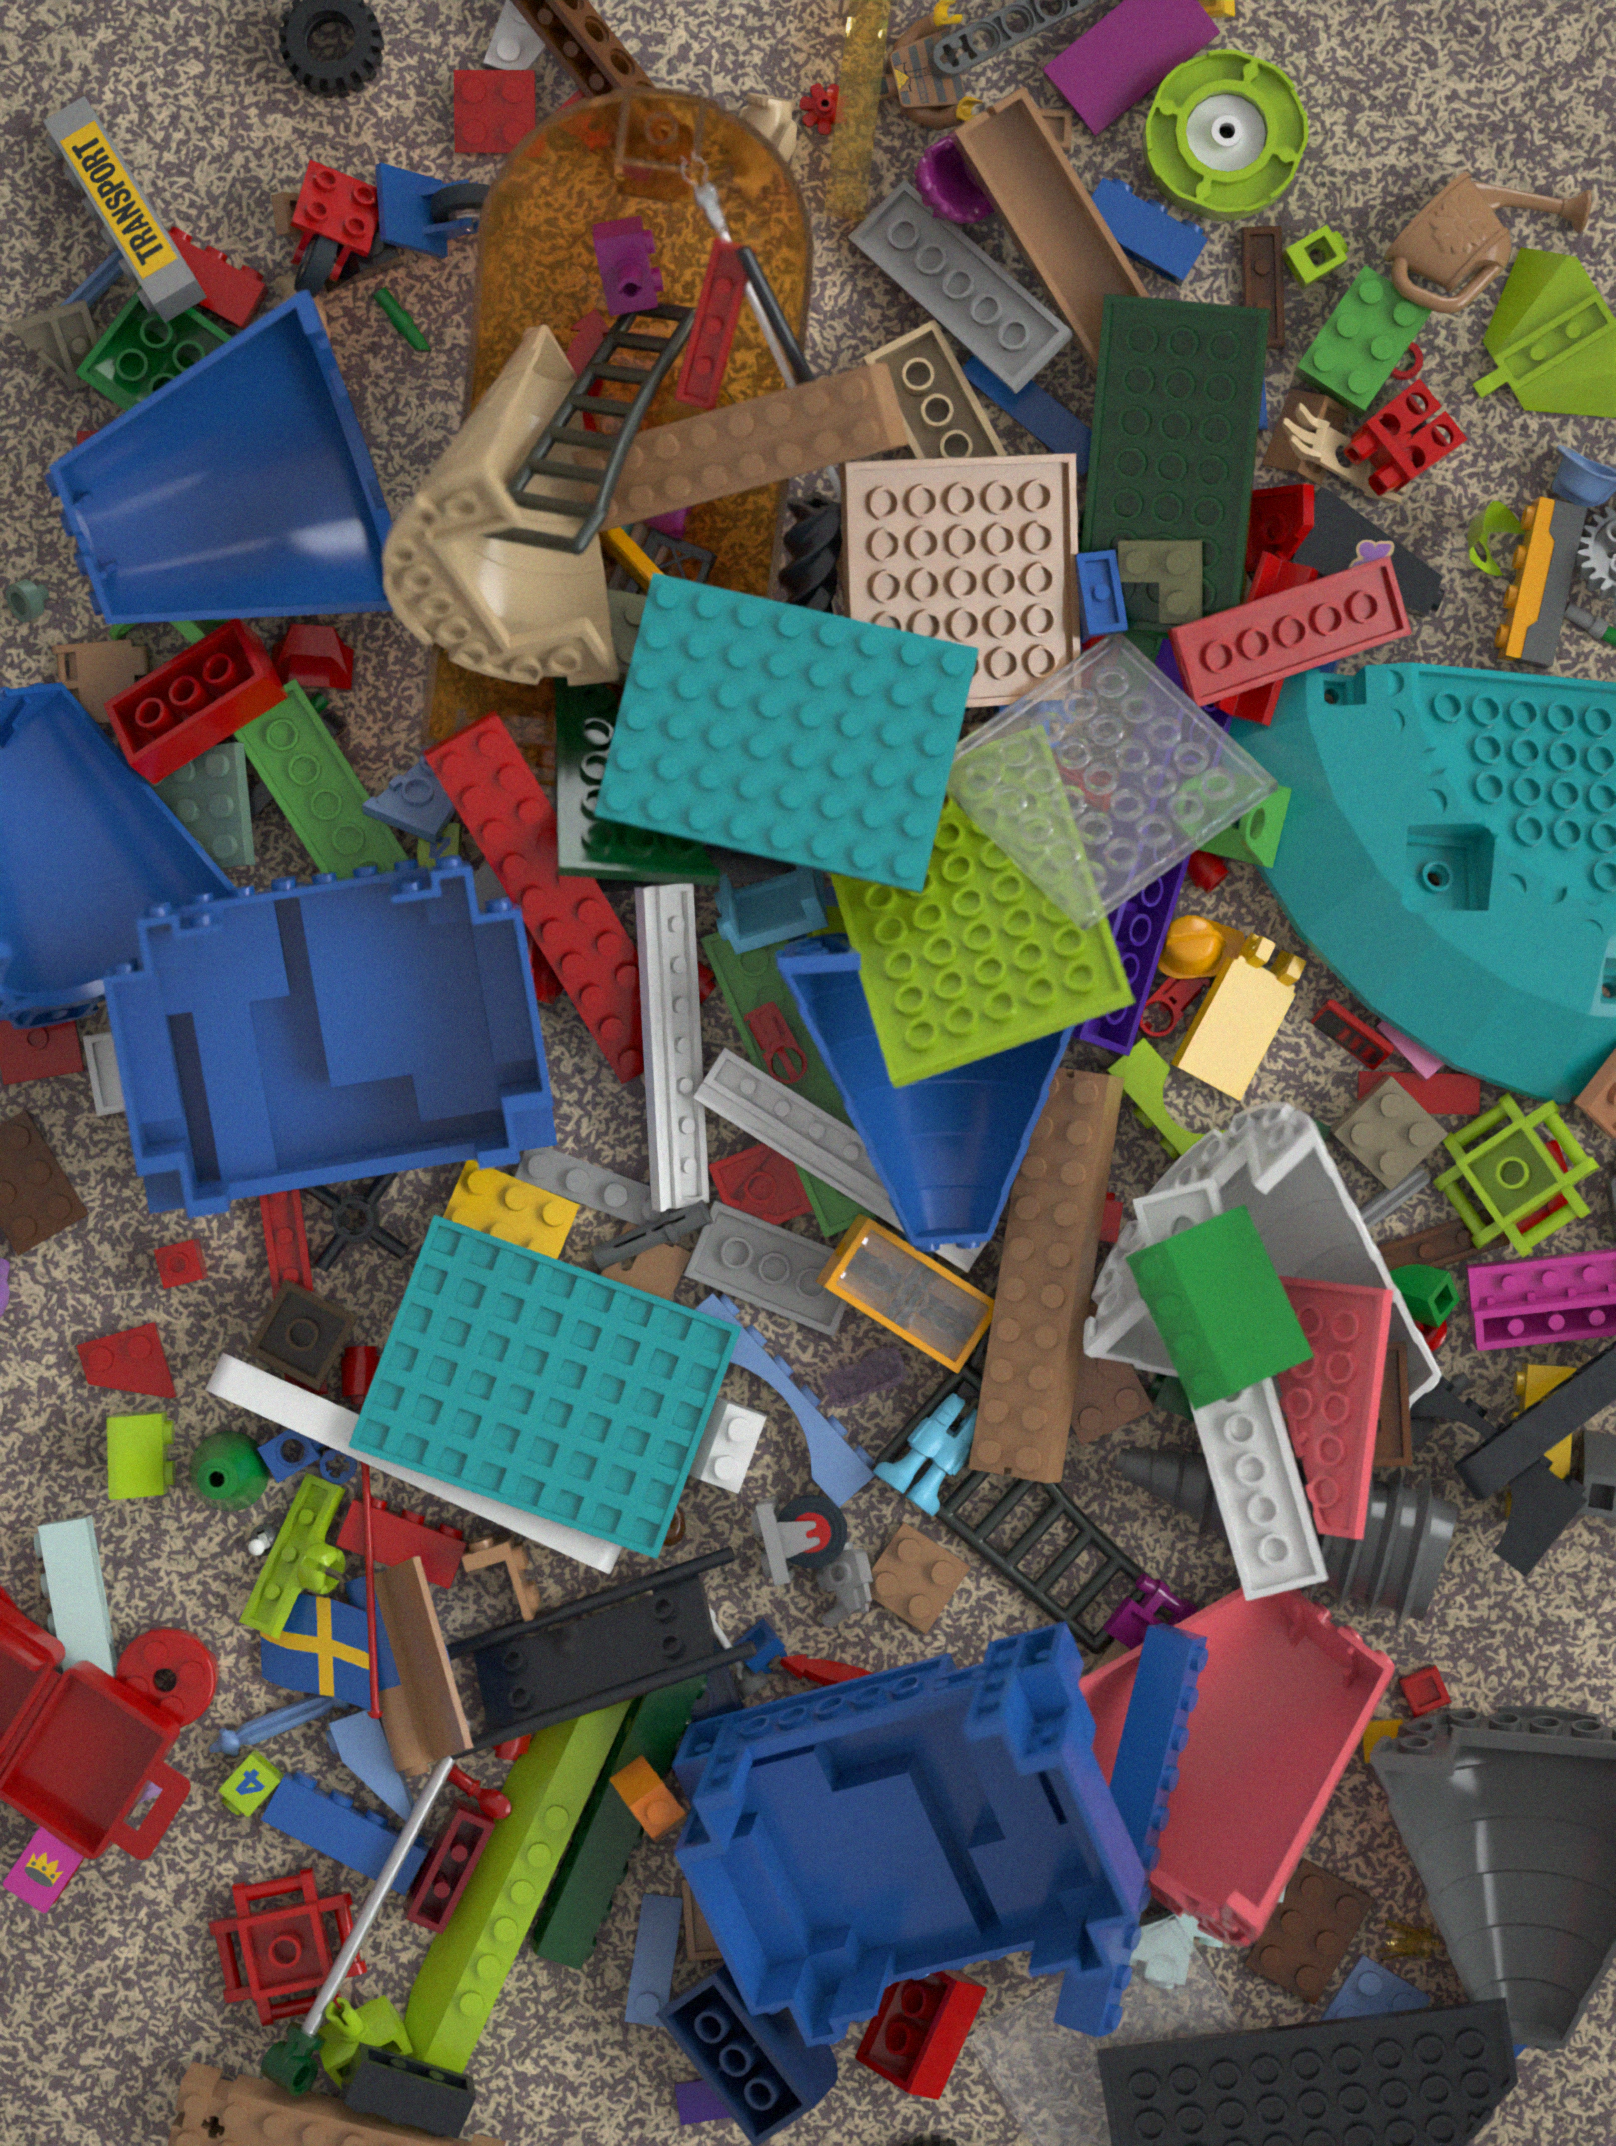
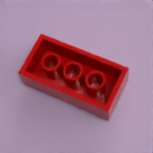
M233 618L105 702L103 706L129 765L155 785L288 698L261 638L240 618Z

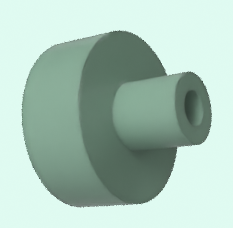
M22 579L7 587L6 600L11 612L18 620L29 622L44 613V600L49 598V591L45 585L40 584L36 586L32 581Z

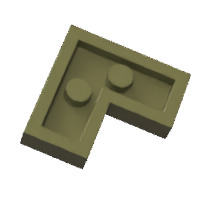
M1202 540L1118 541L1120 581L1159 582L1160 624H1185L1202 618Z

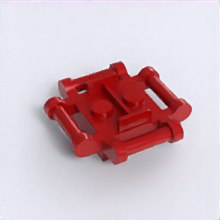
M313 1867L300 1869V1874L247 1885L246 1882L233 1884L232 1891L237 1916L219 1918L208 1922L210 1935H215L226 1988L222 1991L225 2003L253 1998V2001L256 2000L262 2027L275 2025L276 2020L309 2013L318 1995L272 2004L270 1997L323 1986L333 1966V1960L322 1912L334 1910L340 1942L343 1947L353 1927L349 1907L353 1904L351 1892L344 1891L319 1898ZM303 1890L305 1899L303 1902L257 1912L251 1911L250 1901ZM234 1931L239 1933L249 1984L241 1983L231 1932ZM359 1951L345 1978L367 1972L366 1961L360 1958ZM339 1989L333 2002L339 2009H341L342 2007L337 2003L336 1998H342Z

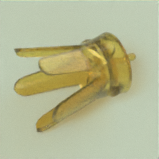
M1389 1919L1381 1922L1401 1935L1408 1937L1389 1938L1386 1941L1387 1948L1378 1950L1386 1953L1404 1954L1387 1956L1382 1958L1381 1961L1410 1956L1427 1960L1430 1955L1431 1946H1440L1439 1942H1432L1430 1927H1410Z

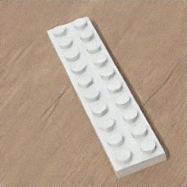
M1214 1177L1132 1200L1146 1248L1224 1213ZM1271 1377L1194 1411L1191 1405L1246 1601L1326 1581L1328 1575Z

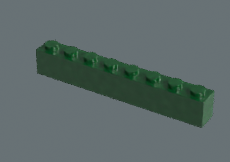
M707 1673L632 1699L530 1937L529 1944L537 1956L581 1970L584 1960L590 1959L593 1955L597 1943L595 1935L601 1922H606L611 1913L613 1905L611 1897L616 1885H621L624 1882L628 1872L627 1860L632 1848L639 1846L644 1834V1827L609 1779L640 1755H643L661 1780L664 1773L668 1774L671 1771L676 1757L674 1749L680 1736L684 1737L688 1725L692 1721L690 1712L695 1700L701 1699L708 1683Z

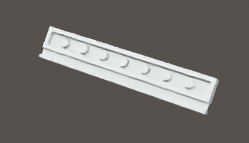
M662 883L646 887H635L652 1210L660 1212L671 1208L688 1207L702 1199L705 1203H710L705 1106L693 1099L694 1094L703 1082L693 884Z
M724 1048L694 1094L693 1099L904 1233L888 1200L889 1195L865 1152L866 1147L858 1132ZM988 1241L980 1242V1247L972 1249L957 1248L955 1244H941L940 1249L933 1252L968 1273Z

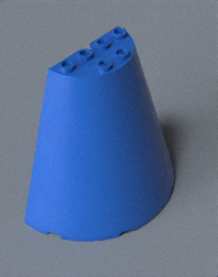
M309 289L293 295L49 465L50 473L45 474L52 497L60 496L64 508H61L62 513L59 516L67 537L75 535L79 544L76 547L77 552L74 553V558L81 576L89 575L94 591L88 592L92 608L96 616L103 614L106 624L394 611L384 589L383 579L385 572L384 564L382 563L386 537L393 521L387 503L384 500L351 398L343 382L337 359Z
M38 682L28 687L14 689L9 687L0 688V1021H10L14 1029H31L61 1024L95 1014L99 1010L97 1003L106 1000L102 977L106 970L111 969L112 962L137 958L138 965L143 964L136 919L139 914L144 913L143 909H145V906L170 902L171 909L180 908L182 904L189 903L188 896L213 892L214 899L229 897V889L236 888L138 771L129 765L127 758L62 682L51 684Z

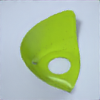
M1493 501L1470 522L1467 535L1470 561L1487 574L1502 576L1503 574L1493 560L1487 545L1489 533L1506 532L1525 535V531L1520 528V522L1507 506L1500 501ZM1478 541L1484 548L1486 562H1482L1475 551L1474 545Z

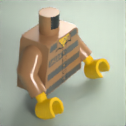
M956 0L939 1L934 7V12L915 22L894 43L893 51L888 55L891 73L869 78L873 102L897 97L901 116L908 115L912 122L934 130H943L961 125L975 116L971 115L972 108L976 104L983 103L980 99L965 95L961 74L954 78L943 79L934 75L928 64V55L931 49L940 40L951 35L950 28L943 29L944 25H956L962 21V14H955L950 18L947 14L949 6L955 4ZM944 52L940 57L943 64L949 62L951 65L957 59L955 52L951 54Z

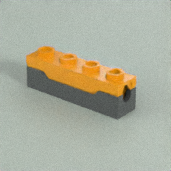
M1541 496L1533 500L1531 506H1525L1520 523V528L1526 530L1523 545L1516 546L1512 559V568L1517 569L1514 585L1509 584L1507 586L1503 600V608L1508 609L1506 622L1498 626L1494 641V647L1500 648L1497 659L1513 661L1542 669L1553 666L1580 544L1579 540L1581 539L1588 507L1558 500L1553 501V499Z

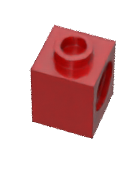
M199 1238L154 1249L163 1289L209 1277Z

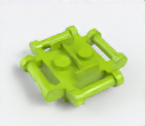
M1507 1092L1498 1099L1500 1103L1455 1134L1450 1131L1442 1140L1455 1159L1456 1165L1441 1174L1432 1183L1439 1193H1445L1473 1234L1471 1240L1477 1249L1490 1244L1505 1232L1518 1253L1524 1258L1533 1252V1246L1577 1216L1582 1219L1591 1213L1589 1207L1573 1185L1593 1174L1600 1166L1593 1157L1588 1158L1559 1116L1560 1109L1554 1100L1547 1102L1525 1117L1516 1101ZM1509 1116L1511 1118L1512 1124L1468 1154L1465 1152L1463 1147L1506 1117ZM1540 1124H1546L1575 1166L1567 1173L1563 1172L1534 1130ZM1464 1176L1494 1218L1495 1222L1489 1226L1485 1225L1457 1184ZM1561 1193L1569 1202L1523 1234L1516 1226L1517 1223L1551 1202Z

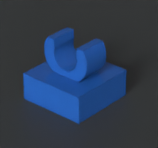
M764 1618L758 1621L733 1644L735 1646L750 1640L753 1641L757 1656L743 1661L755 1674L759 1670H762L765 1674H770L772 1670L767 1663L776 1655H779L781 1658L788 1656L784 1650L786 1646Z

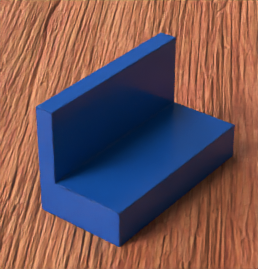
M1107 550L1076 554L1075 566L1080 611V644L1096 636L1125 633L1128 631L1116 551Z

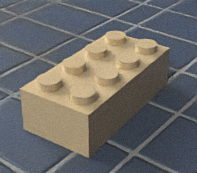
M936 319L863 357V366L887 362L909 441V444L905 446L912 459L1007 456Z

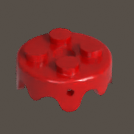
M167 1626L150 1629L134 1639L121 1654L115 1671L116 1680L173 1718L180 1728L194 1722L209 1708L215 1698L219 1678L217 1658L200 1638L189 1630ZM167 1668L175 1673L177 1683L172 1690H162L156 1685L155 1674L159 1669Z

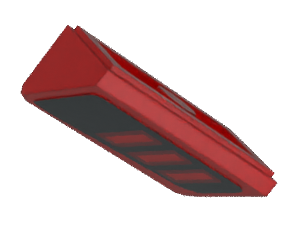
M1334 999L1326 1000L1310 1021L1318 1030L1372 1071L1395 1049L1393 1048L1394 1045Z

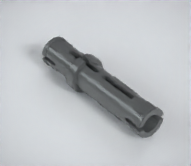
M703 1199L699 1200V1202L674 1213L669 1211L660 1214V1219L628 1231L597 1246H592V1253L601 1271L605 1270L609 1266L639 1255L665 1242L671 1241L676 1243L681 1241L682 1235L705 1225L713 1224L712 1216Z

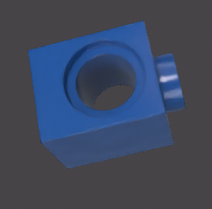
M288 1429L257 1449L277 1483L321 1458L323 1454L320 1448L325 1445L292 1429ZM288 1439H297L303 1444L304 1456L301 1460L293 1461L285 1456L283 1447Z

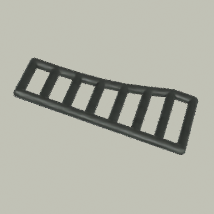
M658 302V307L620 314L505 490L517 508L585 520L576 535L569 537L521 527H511L483 534V537L573 555H581L586 551L607 518L623 464L643 416L689 339L696 307ZM638 316L680 322L670 338L628 332ZM617 348L659 354L650 370L607 364ZM597 379L641 386L632 403L587 396ZM576 411L624 418L617 436L566 428ZM555 443L610 452L604 470L545 460ZM534 475L599 486L594 504L524 492Z
M968 1362L964 1363L958 1374L951 1371L876 1457V1465L881 1462L896 1463L895 1460L909 1445L908 1437L919 1423L926 1417L929 1418L953 1392L955 1393L964 1381L980 1394L983 1375ZM979 1402L973 1407V1409L975 1408L976 1410H978ZM930 1458L914 1475L906 1489L907 1493L913 1485L922 1479L933 1464ZM972 1470L944 1503L939 1499L940 1508L934 1516L1056 1623L1066 1621L1071 1635L1093 1654L1101 1653L1114 1637L1108 1634L1103 1626L1094 1634L1077 1618L1119 1571L1134 1583L1143 1573L1149 1577L1151 1576L1127 1556L1089 1519L1066 1494L1058 1482H1038L1052 1502L1010 1550L1003 1555L986 1539L1037 1481L1018 1478L973 1529L956 1513L991 1473ZM1064 1514L1079 1532L1034 1582L1017 1565L1057 1519ZM1091 1543L1108 1560L1064 1608L1047 1592ZM1136 1587L1129 1597L1140 1603L1145 1597V1593Z

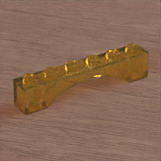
M850 0L825 202L826 216L862 221L867 218L879 101L893 0Z

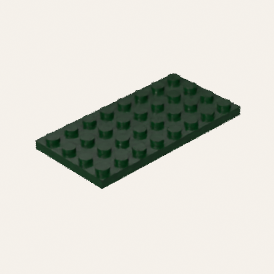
M1106 293L1104 294L1081 554L1115 550L1118 563L1119 540H1202V618L1241 605L1270 308ZM1121 582L1129 629L1167 633V629L1182 625L1159 623V582Z

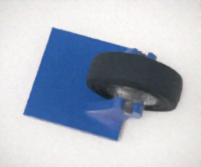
M380 162L375 165L381 242L444 259L448 257L447 241L466 234L479 233L482 228L492 226L500 222L504 217V198L502 192L496 187L479 184L478 182L469 183L468 179L443 184L442 180Z

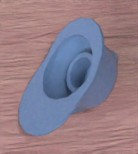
M1557 446V449L1564 456L1552 482V489L1555 493L1576 505L1595 507L1604 503L1616 491L1615 468L1589 460L1566 446Z

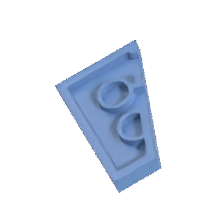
M452 729L438 742L442 741L443 739L449 737L450 735L456 733L459 730ZM424 754L419 757V762L403 776L398 774L389 782V787L377 798L372 796L362 804L363 814L435 844L456 811L455 806L424 757Z

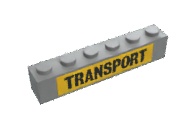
M81 97L45 119L43 122L51 134L45 141L57 160L65 157L69 166L64 168L63 171L76 191L83 187L87 197L81 200L94 221L101 217L106 227L99 231L112 252L118 248L120 249L124 258L119 260L118 263L130 282L138 279L142 289L136 293L149 314L157 310L166 323L207 298L86 97Z

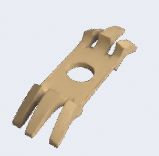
M1299 403L1295 410L1296 418L1302 428L1287 418L1283 419L1282 427L1289 436L1290 447L1300 460H1310L1361 488L1364 491V496L1389 503H1401L1402 496L1394 493L1393 490L1378 496L1370 487L1368 478L1377 470L1368 458L1358 466L1351 463L1346 468L1339 464L1336 459L1337 447H1346L1352 439L1329 427L1330 422L1312 416L1302 403ZM1309 430H1314V431H1316V434H1315V433L1308 432V431H1309ZM1404 486L1397 493H1406L1407 486Z

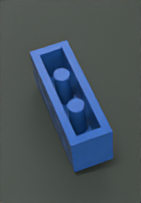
M1103 177L1091 199L1124 254L1181 287L1207 243L1208 238L1202 235L1203 229L1187 219L1179 222L1167 215L1169 210L1156 200L1148 198L1145 202L1133 195L1134 189L1124 181L1117 178L1109 181Z

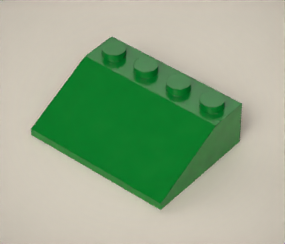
M140 285L75 374L127 412L225 344L232 337L192 307L166 323L157 310L149 314L136 293L142 289Z
M1246 1204L1125 1257L1194 1411L1314 1357Z

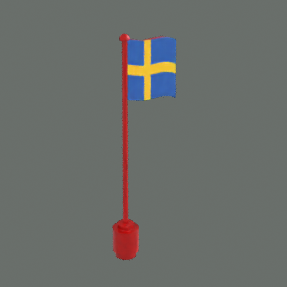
M376 1346L344 1348L345 1357L341 1358L342 1397L350 1398L351 1405H359V1415L381 1356H377ZM361 1461L367 1611L333 1598L299 1593L279 1639L260 1631L262 1677L271 1683L289 1690L336 1697L369 1710L367 1714L370 1718L379 1719L383 1715V1711H379L370 1467Z

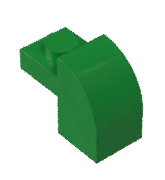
M1421 1264L1406 1265L1389 1272L1414 1321L1417 1320L1439 1328L1460 1300L1450 1272Z

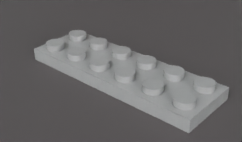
M904 179L848 236V239L933 319H936L948 333L998 379L1017 394L1074 335L1064 323L949 220L942 221L939 218L932 217L934 212L930 206L926 207L922 203V195Z

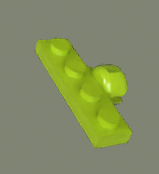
M306 1473L240 1617V1623L279 1639L294 1603L303 1589H309L324 1595L333 1591L338 1586L339 1580L324 1573L327 1567L344 1574L345 1557L341 1550L325 1542V1536L346 1491L345 1489Z

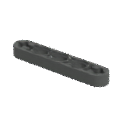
M1017 0L940 40L928 55L930 70L940 78H954L1089 8L1097 0H1056L1059 12L1055 16H1048L1043 13L1040 8V0ZM1008 14H1018L1024 19L1025 31L1018 34L1009 30L1006 24ZM975 31H984L990 36L992 41L990 50L981 51L974 46L972 35ZM961 46L963 47L965 53L960 55L952 65L949 62L944 64L941 62L940 57L944 52L951 54Z

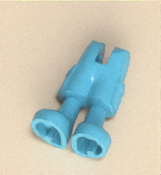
M954 1392L941 1403L929 1418L926 1417L911 1433L907 1441L912 1449L903 1459L894 1464L881 1462L873 1470L876 1476L903 1494L918 1469L927 1458H930L933 1464L922 1479L913 1485L905 1497L932 1517L940 1508L937 1494L941 1482L946 1474L956 1476L967 1460L973 1443L978 1412L975 1408L961 1421L956 1431L948 1428L955 1421L965 1404V1401Z

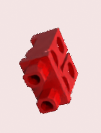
M1420 378L1350 436L1352 440L1343 450L1352 464L1358 466L1368 458L1377 471L1368 478L1370 487L1378 496L1392 490L1397 493L1468 440L1446 411L1414 435L1411 434L1414 429L1418 428L1442 407ZM1411 395L1419 396L1423 400L1425 411L1421 409ZM1436 427H1442L1449 433L1450 444Z

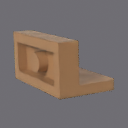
M1291 389L1264 456L1263 464L1270 468L1289 471L1307 482L1321 485L1327 469L1313 461L1300 460L1290 447L1289 436L1282 427V421L1284 418H1287L1302 428L1295 415L1298 404L1302 403L1312 416L1330 422L1329 427L1341 433L1349 409L1326 395ZM1309 430V431H1308V432H1311V433H1315V434H1316V431H1314V430Z

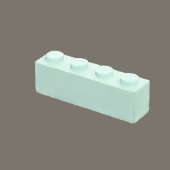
M92 1515L43 1523L38 1526L39 1533L34 1534V1547L37 1557H43L45 1573L41 1574V1588L44 1597H50L52 1613L48 1614L49 1633L57 1637L63 1643L66 1650L65 1658L57 1672L62 1676L72 1665L78 1661L86 1660L115 1678L117 1657Z

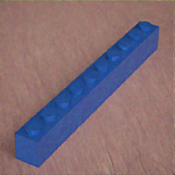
M1164 1623L1148 1625L1109 1786L1110 1793L1146 1873L1135 1921H1131L1124 1927L1115 1972L1109 1973L1100 1979L1088 1978L1075 1982L1070 1968H1066L1053 2023L1095 2038L1113 2033V2030L1118 2027L1122 2018L1123 2009L1119 2004L1122 1992L1128 1987L1132 1976V1968L1129 1966L1132 1951L1137 1948L1141 1939L1142 1930L1138 1925L1141 1913L1148 1906L1151 1897V1888L1148 1887L1151 1872L1156 1869L1160 1859L1161 1851L1157 1847L1160 1833L1165 1830L1170 1818V1809L1167 1808L1170 1792L1174 1791L1179 1780L1180 1771L1176 1768L1179 1754L1185 1749L1189 1738V1729L1186 1728L1189 1712L1194 1710L1198 1701L1199 1691L1195 1688L1198 1675L1205 1668L1208 1659V1649L1205 1648L1206 1636Z

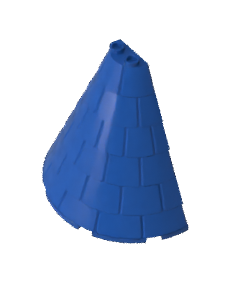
M843 932L828 933L784 945V950H777L775 953V965L796 1002V1008L819 1049V1056L843 1099L842 1104L866 1147L865 1152L889 1195L888 1200L910 1246H915L916 1251L930 1252L939 1250L941 1244H955L957 1248L972 1249L980 1247V1242L990 1241L1008 1198L1010 1187L1030 1145L1029 1139L1050 1094L1048 1088L1066 1050L1068 1040L1075 1025L895 1089L890 1080L858 971L861 970L860 953L851 946L848 934Z

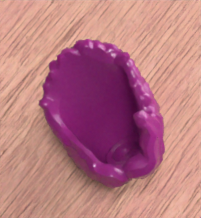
M949 135L941 138L925 150L924 156L920 158L918 166L914 170L916 176L915 188L922 195V203L926 207L930 206L934 211L932 217L939 218L942 221H954L958 224L965 222L974 224L986 219L991 213L995 212Z

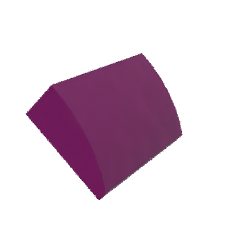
M1124 0L1042 69L1043 76L1096 138L1161 84L1174 68L1181 63H1186L1216 38L1220 31L1197 0Z

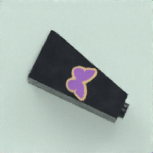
M1320 487L1314 497V527L1294 553L1290 562L1313 567L1319 571L1317 578H1321L1383 556H1390L1406 612L1423 619L1429 615L1430 610L1437 612L1445 593V589L1439 587L1443 577L1331 491Z

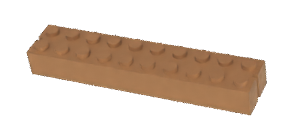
M1023 86L987 107V112H980L948 132V135L1061 322L1071 330L1074 335L1072 337L1073 342L1097 379L1104 294L1150 296L1026 88Z
M1058 1067L1048 1088L1050 1094L1029 1139L1030 1145L1014 1178L969 1469L1000 1475H1011V1477L1042 1483L1061 1482L1083 1346L1084 1325L1088 1314L1124 1078Z

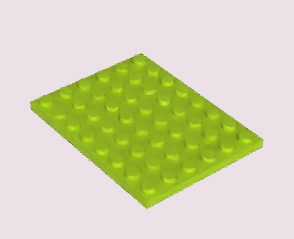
M1043 726L953 758L921 894L830 873L850 944L860 953L861 970L858 971L890 1080L895 1089L1135 1003Z

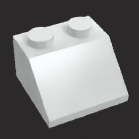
M717 1396L689 1475L739 1494L767 1414Z

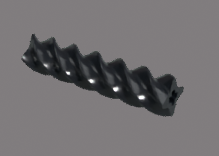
M812 491L804 498L786 500L787 507L796 519V523L782 538V543L791 555L792 561L780 571L778 581L788 594V598L783 603L833 614L832 600L836 593L838 582L836 563L842 547V533L840 529L841 503L826 499L819 491Z

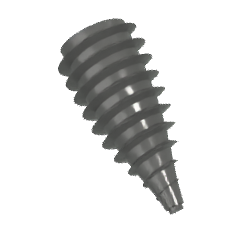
M1130 1446L1129 1449L1121 1447L1114 1471L1121 1472L1122 1478L1149 1491L1150 1496L1154 1494L1173 1506L1175 1516L1183 1512L1198 1522L1199 1538L1210 1529L1224 1538L1226 1558L1232 1552L1205 1454L1183 1452L1182 1447L1177 1451L1151 1449V1447L1147 1449ZM1298 1458L1295 1462L1328 1575L1326 1581L1308 1585L1309 1600L1322 1586L1336 1591L1338 1611L1351 1597L1364 1601L1367 1622L1380 1607L1394 1612L1396 1632L1409 1617L1422 1621L1431 1603L1447 1555L1456 1522L1458 1503L1434 1497L1429 1475L1415 1490L1403 1488L1400 1467L1385 1482L1374 1480L1371 1469L1363 1539L1318 1533L1314 1520V1506L1308 1499L1305 1489L1308 1481L1302 1460Z

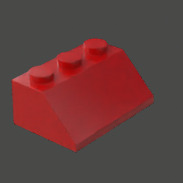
M949 1969L931 1973L923 1979H907L891 1984L884 1989L878 2013L872 2017L855 2059L908 2094L939 2100L988 1988L960 1971Z

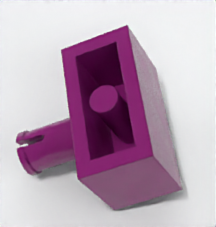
M641 215L593 224V243L609 315L614 316L658 307L657 292L664 291L660 266L652 268L649 255L656 253L652 229L644 230Z

